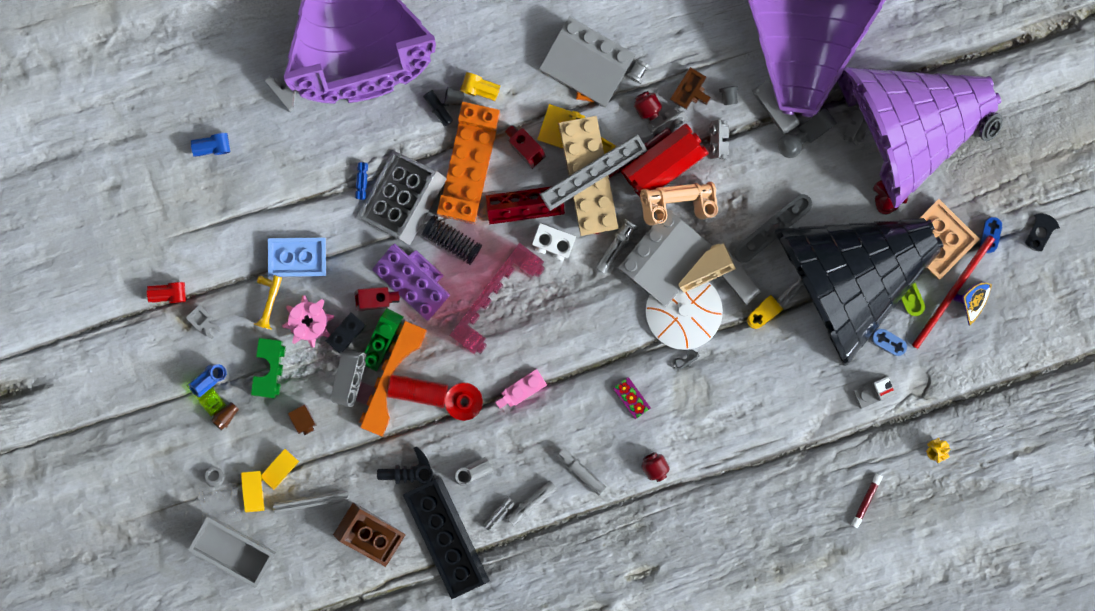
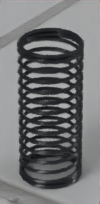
M433 215L427 223V225L425 226L421 235L423 237L426 236V239L430 238V241L434 239L433 242H437V246H439L440 244L441 248L445 246V250L448 249V252L452 251V255L456 253V257L459 256V259L463 258V262L466 261L467 264L471 265L476 256L478 255L480 249L482 248V244H478V242H476L470 253L467 255L469 249L475 241L472 240L471 244L464 252L468 242L471 239V237H469L466 244L459 252L463 242L467 238V235H465L464 239L455 250L457 244L459 243L464 233L460 235L459 239L452 247L456 237L460 233L459 230L453 238V240L451 241V243L448 245L451 237L456 231L455 228L450 237L444 243L445 239L447 238L449 232L452 229V226L449 228L448 232L442 240L441 238L449 224L446 225L443 232L437 238L439 232L445 224L444 221L439 230L437 231V233L434 235L437 227L442 221L441 219L429 235L433 225L438 219L437 216Z

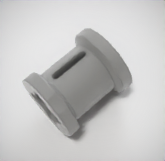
M636 59V64L631 72L627 74V77L641 84L644 74L651 67L645 62Z

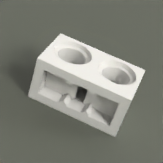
M540 223L532 247H535L534 251L545 255L546 252L553 254V258L563 261L564 258L568 260L576 236ZM542 235H547L550 238V242L547 245L540 244L539 238ZM565 242L568 245V249L561 252L557 249V244Z

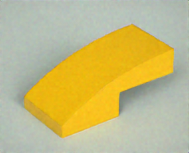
M284 449L261 475L262 480L275 490L300 461L288 450Z
M261 471L242 472L245 513L265 511Z

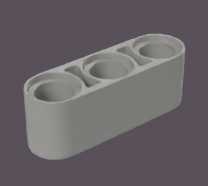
M766 80L752 90L757 100L783 135H786L800 125L795 114L782 113L783 110H779L773 84L769 80Z
M731 256L736 269L722 275V278L741 301L747 305L760 295L761 292Z
M351 349L343 351L331 394L333 403L349 407L355 404L365 367V353Z

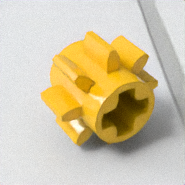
M938 437L927 443L929 448L926 452L930 460H936L939 463L950 457L947 454L950 451V447L946 441L940 440Z

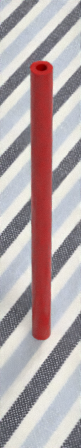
M989 235L912 343L913 347L918 349L995 241L992 236Z

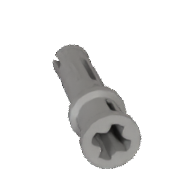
M626 219L623 220L624 223L620 230L615 232V239L597 267H595L603 274H606L624 244L627 245L630 242L629 238L633 232L638 230L636 225Z

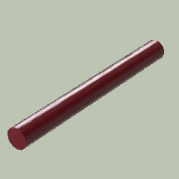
M667 127L644 144L646 149H651L672 133ZM637 158L633 159L632 161L628 162V163L625 164L624 166H622V167H620L619 169L615 170L614 172H612V173L609 174L608 176L611 178L612 176H614L616 173H618L620 170H622L623 168H625L627 165H629L630 163H632V162H633L634 160H636Z

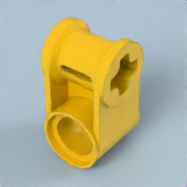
M770 295L749 314L747 323L751 328L759 329L779 314L783 307ZM753 315L755 317L759 316L761 318L759 320L760 324L758 322L755 324L753 323Z

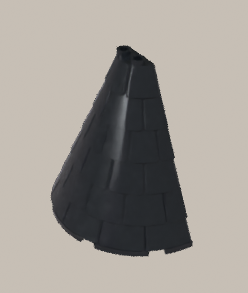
M924 218L901 219L899 221L777 228L774 230L789 261L794 265L828 330L827 334L844 366L852 361L876 328L882 324L908 289H911L923 271L941 252L940 248L944 247L939 236L935 237L932 231L935 228L930 219L926 221Z

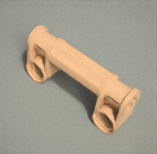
M707 182L702 185L694 183L657 187L656 190L642 189L640 193L643 218L648 225L661 224L666 221V204L693 201L694 213L697 218L702 220L715 217L718 213L716 187L713 182Z

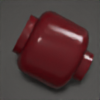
M646 91L635 98L634 107L641 119L648 118L651 121L659 116L658 112L662 109V105L655 93Z
M653 452L643 458L641 467L648 480L660 482L667 478L666 474L669 472L670 467L662 454Z

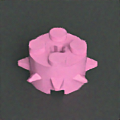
M304 295L300 304L295 307H286L290 314L288 322L283 324L282 327L290 329L294 334L292 343L296 344L302 339L308 341L313 348L315 347L316 339H319L321 336H330L327 327L328 322L334 319V315L326 314L323 310V299L317 303L308 302ZM306 317L313 319V323H310L311 326L304 324Z

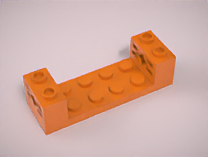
M462 102L447 179L437 210L438 217L476 224L499 123L500 110Z

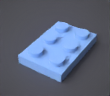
M268 238V277H273L274 275L280 277L326 276V238Z

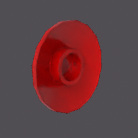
M470 383L456 384L446 394V410L457 420H471L482 409V394L477 387ZM466 398L468 400V403L465 406L461 405L460 403L461 399Z

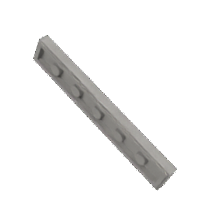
M637 134L539 195L548 210L551 211L648 150Z

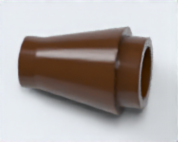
M230 402L227 406L216 412L211 421L222 431L228 427L239 409Z

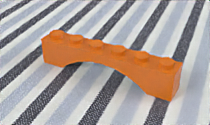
M407 321L404 322V325H399L396 333L399 337L397 342L393 341L389 349L391 356L389 360L385 359L381 369L384 370L381 378L378 377L375 382L374 388L377 389L375 394L370 395L366 405L369 408L367 413L363 412L359 423L362 424L360 428L383 437L390 421L387 408V391L390 377L408 355L420 349L427 333L426 329Z

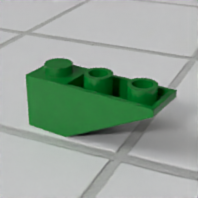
M386 308L364 352L366 354V367L376 372L378 371L404 316Z

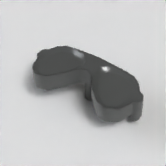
M689 350L686 359H675L676 370H681L687 365L691 367V363L700 357L698 352Z

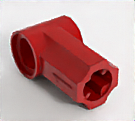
M185 282L147 286L148 302H186Z

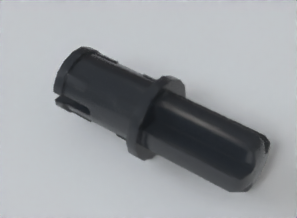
M433 90L423 96L432 108L431 112L436 114L443 126H448L453 122V119L444 107L445 104L440 102Z

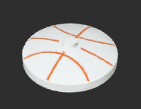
M709 282L685 293L680 289L666 307L651 295H649L646 304V319L651 332L661 343L674 349L689 350L702 346L715 335L722 320L723 310L720 296Z

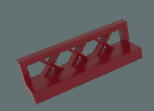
M552 186L485 195L489 225L564 215V203L551 211L548 210L539 194ZM534 195L539 196L537 199H530V198H529V197L534 196ZM512 198L520 199L517 202L510 201ZM490 201H500L499 204H490Z

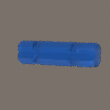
M359 162L357 166L359 172L356 179L357 191L355 192V198L365 200L368 164Z

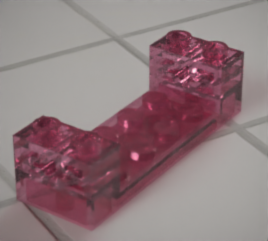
M519 243L452 331L450 337L472 354H481L487 347L485 343L487 340L469 325H474L480 318L478 313L482 308L484 310L487 309L492 302L490 297L494 293L497 295L504 286L502 284L505 278L509 279L515 272L514 266L534 279L535 276L539 278L545 270L543 266L544 261Z

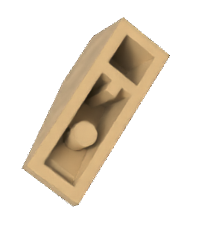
M724 243L716 244L706 251L678 285L683 293L736 269Z

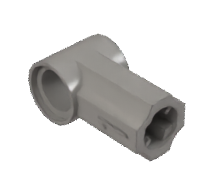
M484 457L457 470L455 481L460 486H466L492 473L493 470L487 458ZM460 472L468 473V481L461 482L458 479V474Z

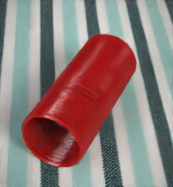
M392 374L387 397L444 408L448 384L411 377L409 379L406 376Z

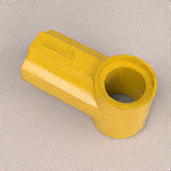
M466 72L460 91L472 96L478 95L496 101L501 86L483 80L478 75Z

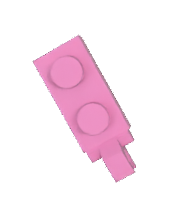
M536 369L506 388L501 393L503 398L495 403L499 409L507 404L511 408L547 386V384Z

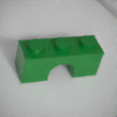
M259 338L256 357L266 359L270 364V371L263 377L253 376L252 396L276 399V395L280 394L281 384H278V378L283 374L281 357H285L286 346L283 345V341Z

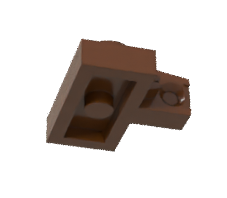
M690 67L670 100L687 110L691 102L696 104L697 101H700L707 105L711 97L703 93L705 88L702 87L707 77Z

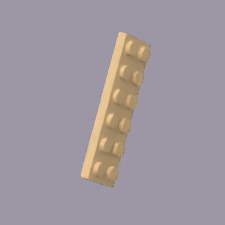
M597 116L558 123L568 176L604 155ZM608 175L573 196L580 236L619 229Z

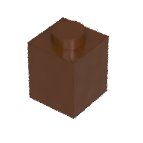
M303 405L288 413L298 434L303 433L305 436L313 432V427L317 426L307 405Z

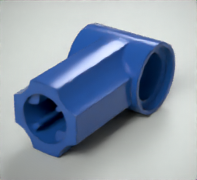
M219 133L208 138L191 140L193 157L230 153L228 133Z
M221 364L207 366L199 376L188 384L189 389L197 397H201L217 382L225 379L227 375L226 368ZM214 368H216L218 371V376L216 378L213 376Z

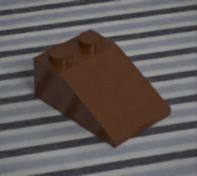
M353 502L333 536L344 545L386 567L406 534Z

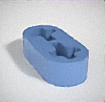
M879 329L873 333L872 340L874 344L890 354L901 356L906 352V342L885 329ZM884 333V338L889 340V342L881 341L879 343L877 334ZM891 342L894 344L900 342L903 350L895 352V347L890 345Z

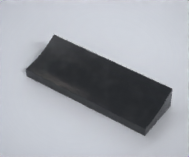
M442 477L403 494L451 600L488 583L490 580Z

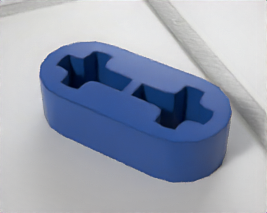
M991 217L984 223L980 247L989 235L995 239L992 243L994 247H990L986 253L994 252L999 244L1002 222L996 217ZM995 221V225L998 228L993 230V234H990L991 227L988 224Z

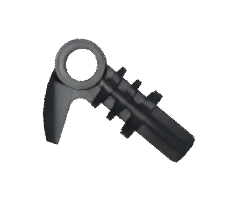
M416 446L413 449L419 461L417 466H411V469H407V466H404V469H400V466L396 465L395 469H378L377 479L395 480L396 484H399L400 480H404V483H407V480H411V483L414 480L428 483L433 479L434 473L428 458ZM422 469H427L430 472V477L427 480H422L419 476Z

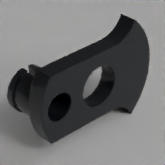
M1040 213L1034 215L1036 219L1035 224L1025 241V244L1030 249L1038 252L1043 251L1052 232L1055 229H1060L1058 222L1052 216ZM1042 227L1046 230L1044 238H1039L1036 235L1037 228ZM1032 241H1037L1038 247H1034Z

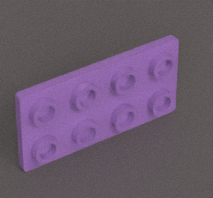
M393 244L372 269L394 291H399V295L427 321L431 319L450 296L438 284L444 275L417 250L408 256L396 244Z

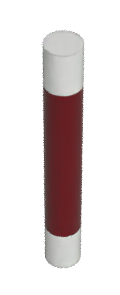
M875 474L851 524L852 526L859 527L883 476Z

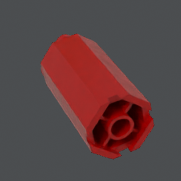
M685 123L622 169L621 172L630 186L634 188L635 193L640 197L642 189L656 190L657 187H665L705 158L709 153L703 145L700 146L702 141L695 132L693 133L688 124Z

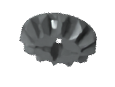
M991 113L985 117V121L982 122V126L979 128V136L982 140L990 141L1000 132L1003 119L999 113Z

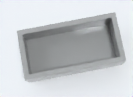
M210 515L206 517L188 549L191 553L254 588L259 584L276 553Z

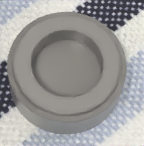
M211 467L206 470L204 479L210 487H218L224 481V474L220 468Z

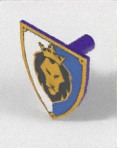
M986 282L977 283L967 290L964 295L956 294L954 297V301L964 304L969 326L977 319L985 307L992 284Z

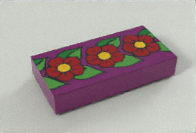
M629 377L613 388L635 419L651 408Z

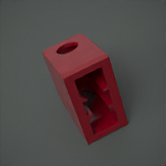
M514 125L507 128L505 133L510 137L508 140L510 145L531 169L546 157L542 147L524 128L518 130Z
M388 287L358 289L354 292L356 311L385 309L390 307V303L400 302L399 291L388 292ZM380 295L382 301L378 302L376 296Z

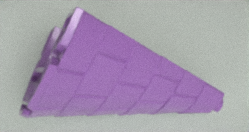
M302 0L288 54L289 60L283 77L287 86L292 91L297 90L301 97L315 102L335 104L338 99H347L348 103L373 99L394 91L393 86L399 83L406 85L421 74L431 62V53H435V37L401 0Z
M748 0L766 59V66L773 84L779 110H783L782 113L793 115L794 112H799L805 117H813V114L817 115L829 92L843 73V69L856 52L855 49L869 30L870 25L886 0Z
M845 67L837 80L848 107L858 103L884 160L879 175L894 208L899 207L929 175L948 159L962 143H965L982 125L985 117L995 113L998 110V104L1001 103V97L998 93H995L993 80L990 76H956L939 73L929 74Z

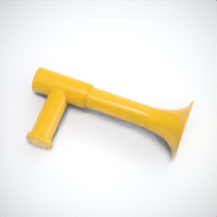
M274 275L273 280L263 276L258 277L257 283L270 287L263 315L257 323H253L254 325L272 330L269 319L282 277Z

